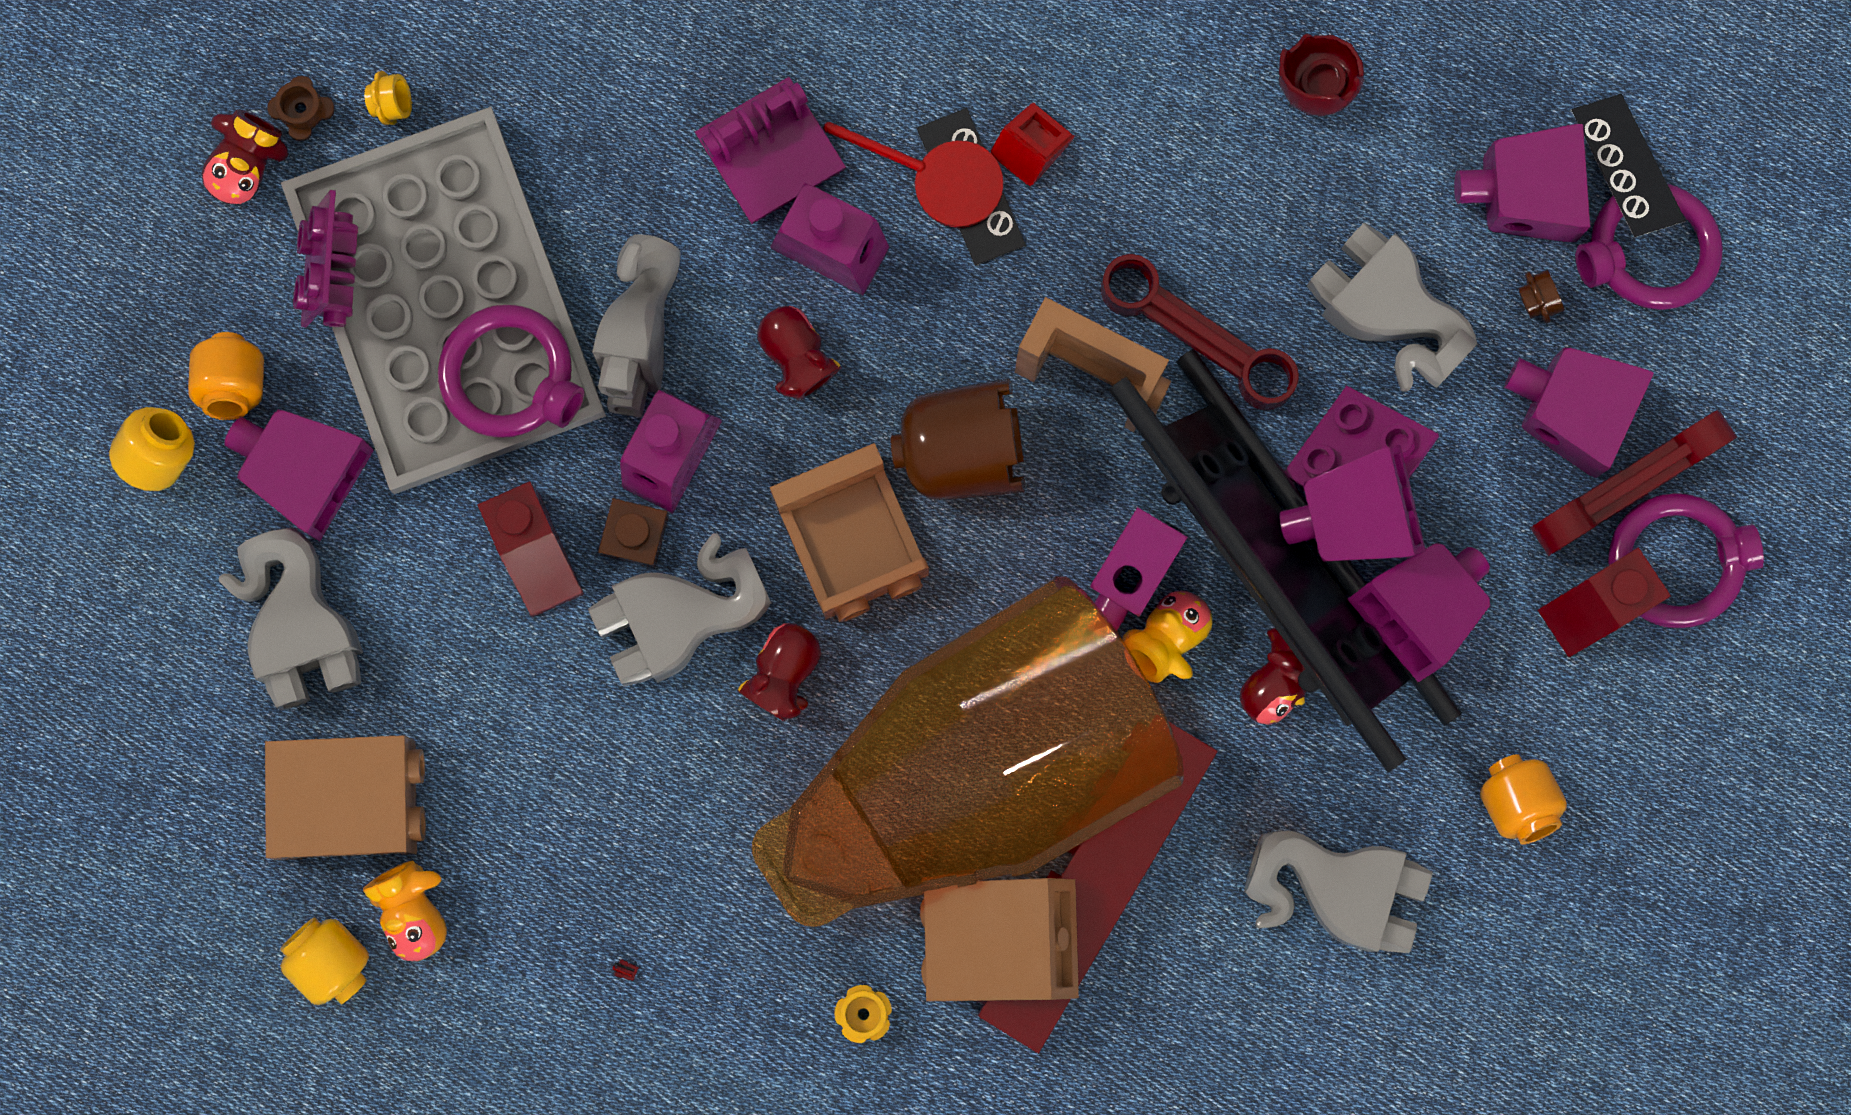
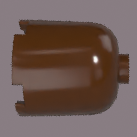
M997 380L929 392L917 396L907 405L901 418V434L891 435V452L895 469L906 468L909 481L919 494L929 499L947 500L1025 492L1024 476L1014 478L1013 465L1024 462L1017 408H1005L1003 395L1013 394L1011 380Z

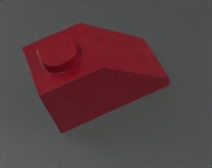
M530 481L477 504L498 554L531 617L584 595L543 499Z
M1638 547L1537 611L1569 658L1668 599L1671 595Z

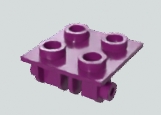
M790 77L695 131V135L751 225L796 199L804 183L816 187L846 169L843 161L807 106L806 102H808V99L798 82L793 84Z
M329 190L318 206H312L308 221L301 220L298 229L297 253L306 256L304 276L297 275L293 307L294 309L302 310L301 327L305 328L317 315L323 316V325L345 327L346 317H351L353 314L354 287L343 285L353 284L355 276L348 272L331 270V268L347 269L356 266V259L353 257L356 254L358 226L353 224L352 214L335 212L336 190Z
M1346 385L1288 465L1285 473L1290 480L1304 487L1305 481L1381 448L1401 445L1408 478H1410L1439 438V434Z

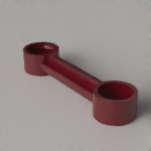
M1122 255L1115 258L1107 266L1101 283V295L1104 303L1112 312L1126 317L1143 314L1239 379L1238 385L1242 397L1254 408L1274 410L1283 406L1289 400L1297 387L1299 373L1294 360L1287 353L1273 348L1255 351L1159 285V276L1156 268L1148 259L1140 255ZM1124 268L1140 271L1149 283V293L1146 297L1134 303L1124 302L1116 298L1109 287L1112 275L1116 271ZM1262 362H1272L1279 365L1288 377L1287 392L1275 398L1259 395L1250 384V370Z
M1717 409L1607 480L1530 527V530L1546 554L1550 556L1727 445L1738 436L1721 411Z

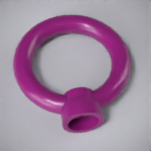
M1668 184L1683 216L1691 224L1697 235L1700 249L1699 260L1693 273L1680 284L1671 287H1653L1639 282L1625 270L1626 260L1624 252L1619 243L1614 241L1615 230L1623 214L1614 196H1612L1603 205L1596 217L1591 242L1581 244L1576 249L1575 260L1578 273L1587 287L1593 288L1607 283L1615 293L1637 306L1655 310H1666L1687 305L1698 299L1709 289L1721 266L1723 254L1722 238L1714 217L1707 207L1694 195L1682 188Z
M496 305L473 313L452 331L440 354L438 383L447 408L462 425L485 436L515 437L531 432L547 421L560 428H564L578 412L584 397V389L571 382V356L562 333L547 317L527 307ZM501 327L519 328L532 334L544 347L549 361V375L536 389L532 404L520 412L509 415H495L479 409L469 400L461 383L462 361L471 344L484 333Z
M1681 493L1655 496L1638 504L1621 520L1610 543L1609 565L1632 551L1640 533L1658 519L1668 516H1685L1703 523L1717 538V554L1723 571L1716 587L1705 598L1693 604L1674 606L1660 603L1639 616L1648 622L1668 628H1690L1702 625L1718 617L1733 603L1742 588L1746 571L1763 567L1764 554L1759 532L1754 524L1737 527L1722 509L1703 498Z

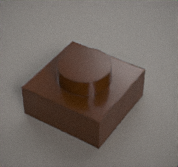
M612 498L598 553L604 557L655 569L669 513L665 510Z

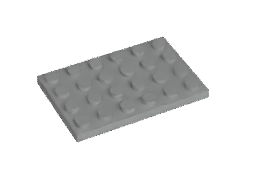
M492 107L281 182L297 230L301 220L308 221L312 206H318L329 190H336L335 212L352 214L353 224L358 226L356 254L353 257L356 259V266L347 269L331 268V270L348 272L355 276L353 284L343 285L354 287L353 314L351 317H346L345 327H332L388 487L394 495L606 417ZM496 305L523 306L547 317L559 329L568 345L572 365L571 382L584 389L583 401L572 421L564 428H560L547 421L531 432L506 438L485 436L462 425L447 408L438 383L440 354L452 331L473 313ZM501 327L481 335L471 344L461 365V383L469 400L479 409L495 415H509L526 409L532 404L533 396L540 383L549 375V361L542 344L529 332L514 327Z

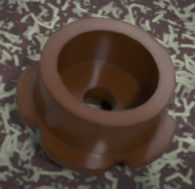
M1548 270L1533 276L1530 272L1525 273L1527 284L1517 288L1530 319L1541 315L1545 323H1550L1551 316L1565 311Z

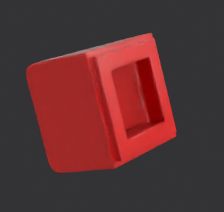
M1032 102L1002 129L991 149V154L1026 185L1032 186L1068 147L1075 136Z

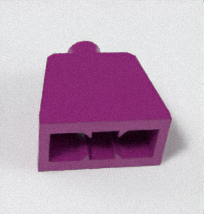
M1572 124L1494 141L1484 154L1483 169L1456 171L1454 180L1456 203H1486L1487 227L1492 232L1562 242H1577L1590 228L1583 124Z
M804 183L770 248L864 296L889 250V245L874 217L810 184ZM863 248H865L866 251H865L864 255L862 256V258L860 259L861 252H862Z
M1563 348L1552 359L1547 370L1519 357L1508 375L1504 388L1532 401L1522 422V428L1527 433L1586 474L1597 478L1611 468L1654 373L1644 368L1574 348Z
M658 390L621 457L622 488L673 514L722 423V419L670 393ZM642 476H645V477L649 478L650 480H652V481L655 482L656 484L647 481V480L644 479Z
M280 409L272 415L265 429L243 417L238 418L230 427L224 442L227 448L247 458L239 470L237 478L299 529L319 542L374 451L362 438L354 434Z
M1401 445L1381 448L1305 481L1304 491L1308 505L1280 512L1281 529L1287 544L1316 539L1322 561L1402 558L1426 551Z
M1137 507L1090 585L1092 589L1100 594L1083 620V623L1112 640L1129 611L1140 617L1188 537ZM1125 566L1135 567L1142 576L1132 593L1121 591L1115 583Z
M1435 543L1426 548L1425 552L1414 555L1378 575L1347 600L1367 623L1376 628L1383 642L1412 676L1420 682L1443 667L1451 659L1490 607V598L1477 584L1489 573L1490 566L1485 556L1473 547L1464 548L1454 557L1443 544Z

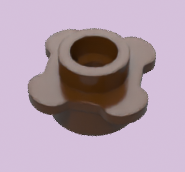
M297 76L279 89L276 96L269 101L267 110L272 119L281 120L289 128V135L292 139L305 141L311 137L312 129L321 120H328L334 115L335 106L330 98L321 97L316 92L310 78ZM300 104L306 105V110L302 113L296 111L297 106Z

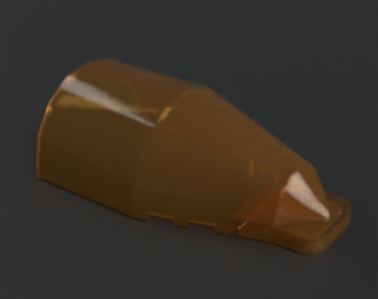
M1055 576L906 667L795 803L770 818L760 827L752 841V855L756 865L787 913L796 922L804 926L818 927L829 923L851 909L919 896L924 891L957 885L958 888L973 885L978 880L1012 874L1013 877L1031 873L1181 786L1184 781L1183 759L1173 730L1152 687L1108 618L1087 593L1067 576Z

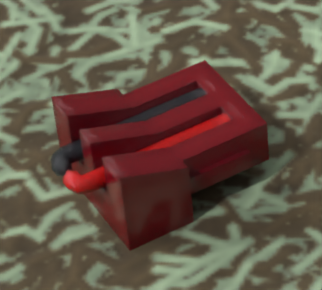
M619 958L618 963H614L613 975L633 981L638 967Z

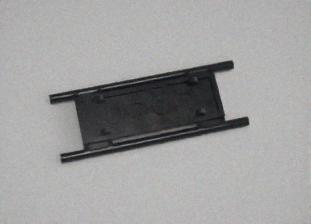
M1195 349L1185 353L1176 363L1208 406L1171 424L1162 425L1128 377L1118 381L1108 391L1144 439L1141 445L1168 480L1161 491L1164 501L1171 505L1178 504L1181 501L1184 502L1304 666L1305 670L1298 677L1300 687L1309 693L1315 692L1320 688L1347 727L1351 724L1355 727L1387 773L1402 764L1407 758L1371 709L1410 680L1443 726L1462 714L1459 707L1433 673L1420 682L1412 676L1383 642L1376 628L1365 622L1347 600L1346 595L1306 541L1287 544L1280 524V512L1283 510L1251 468L1248 461L1284 510L1308 505L1307 501ZM1316 539L1307 540L1320 557ZM1350 560L1323 561L1348 597H1351L1367 584Z

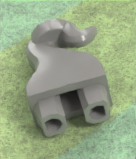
M1364 222L1341 248L1362 269L1353 279H1350L1333 262L1328 260L1310 279L1307 287L1326 308L1322 317L1347 336L1375 342L1419 337L1436 339L1439 345L1437 352L1419 344H1410L1402 348L1395 357L1394 369L1402 392L1409 391L1413 385V368L1431 385L1437 388L1477 345L1476 335L1470 322L1458 310L1436 299L1427 291L1423 285L1419 265L1412 249L1396 233L1388 240L1382 233Z
M636 234L627 238V242L622 247L618 256L617 276L623 282H634L606 310L598 327L592 353L601 371L598 388L602 394L608 396L607 408L609 412L615 414L642 417L647 393H656L658 390H661L664 369V307L668 293L677 277L681 253L672 243L656 236Z
M284 528L260 534L238 546V558L245 575V581L241 582L235 576L227 573L219 576V582L240 600L254 602L264 597L270 587V567L279 564L284 566L279 582L257 614L248 639V655L255 680L265 684L267 692L276 708L288 710L310 701L302 674L318 668L322 670L329 692H339L360 685L361 675L357 655L362 654L363 650L352 624L328 605L321 590L320 561L314 546L305 535L295 528Z
M713 533L698 554L697 567L700 574L710 582H735L736 591L733 596L724 597L717 595L694 583L669 574L644 573L612 585L613 594L604 597L588 608L602 639L629 626L632 630L637 645L610 657L617 676L624 687L645 682L651 678H654L658 683L679 673L686 667L697 647L705 639L715 634L744 629L757 622L768 610L771 601L746 548L735 550L721 558H717L716 554L721 546V538L719 534Z
M1289 830L1273 831L1262 834L1259 838L1248 871L1244 892L1251 899L1267 905L1271 909V912L1263 913L1256 919L1255 925L1257 928L1283 925L1291 919L1295 909V902L1288 888L1277 881V875L1282 866H1289L1296 874L1315 917L1323 928L1337 941L1367 952H1379V950L1386 952L1410 953L1417 931V923L1389 914L1395 894L1419 902L1424 901L1431 882L1432 871L1405 859L1407 853L1392 848L1370 846L1347 853H1335L1325 849L1304 834Z

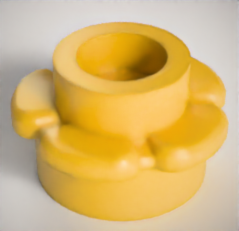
M385 71L375 73L374 81L366 86L364 92L365 104L369 114L374 118L378 117L383 125H395L398 119L408 118L412 110V98L405 78L401 74L388 75Z
M857 985L847 991V996L844 999L838 1000L834 1012L835 1021L842 1026V1034L848 1040L855 1043H864L866 1039L875 1041L883 1037L890 1026L888 1015L891 1014L892 1007L884 993L880 991L874 992L867 985ZM864 1008L869 1011L868 1019L861 1020L858 1017L860 1009Z

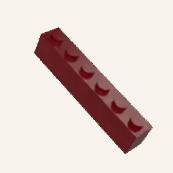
M1159 715L1152 721L1149 727L1142 722L1138 723L1122 750L1131 756L1120 776L1111 770L1093 798L1095 802L1102 805L1091 825L1080 820L1063 849L1070 853L1072 857L1061 875L1051 869L1046 877L1075 879L1078 986L1218 752ZM1071 999L976 1001L982 1005L977 1016L1039 1054Z

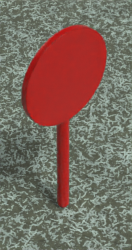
M826 122L823 126L824 131L917 171L915 190L920 206L929 217L940 224L956 228L976 225L989 217L1001 200L1003 193L1001 168L995 157L984 147L969 141L946 142L932 149L920 161L832 122Z

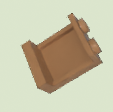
M1047 297L1044 298L1019 345L1015 366L1016 374L1035 382L1049 354L1112 386L1121 379L1128 377L1155 415L1172 382L1163 377L1168 359ZM1127 418L1124 428L1134 432L1136 428L1130 419Z
M875 443L769 487L825 620L836 615L839 622L848 621L869 611L871 608L868 601L887 593H889L892 600H895L923 587L920 579L929 576V567L919 551L884 471V463Z
M405 735L265 741L266 858L274 860H302V858L417 854V841H424L426 835L424 807H416V784L423 783L425 779V757L423 750L416 749L415 740Z
M1041 878L924 883V899L920 907V917L925 928V958L922 962L921 974L923 983L926 986V1001L1056 1000L1079 998L1075 879Z

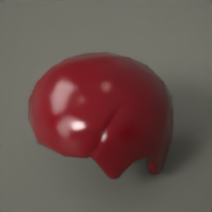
M1304 34L1289 50L1284 48L1280 53L1279 86L1290 105L1306 115L1326 116L1334 114L1347 107L1357 97L1363 87V61L1351 43L1335 35L1312 36L1311 34Z

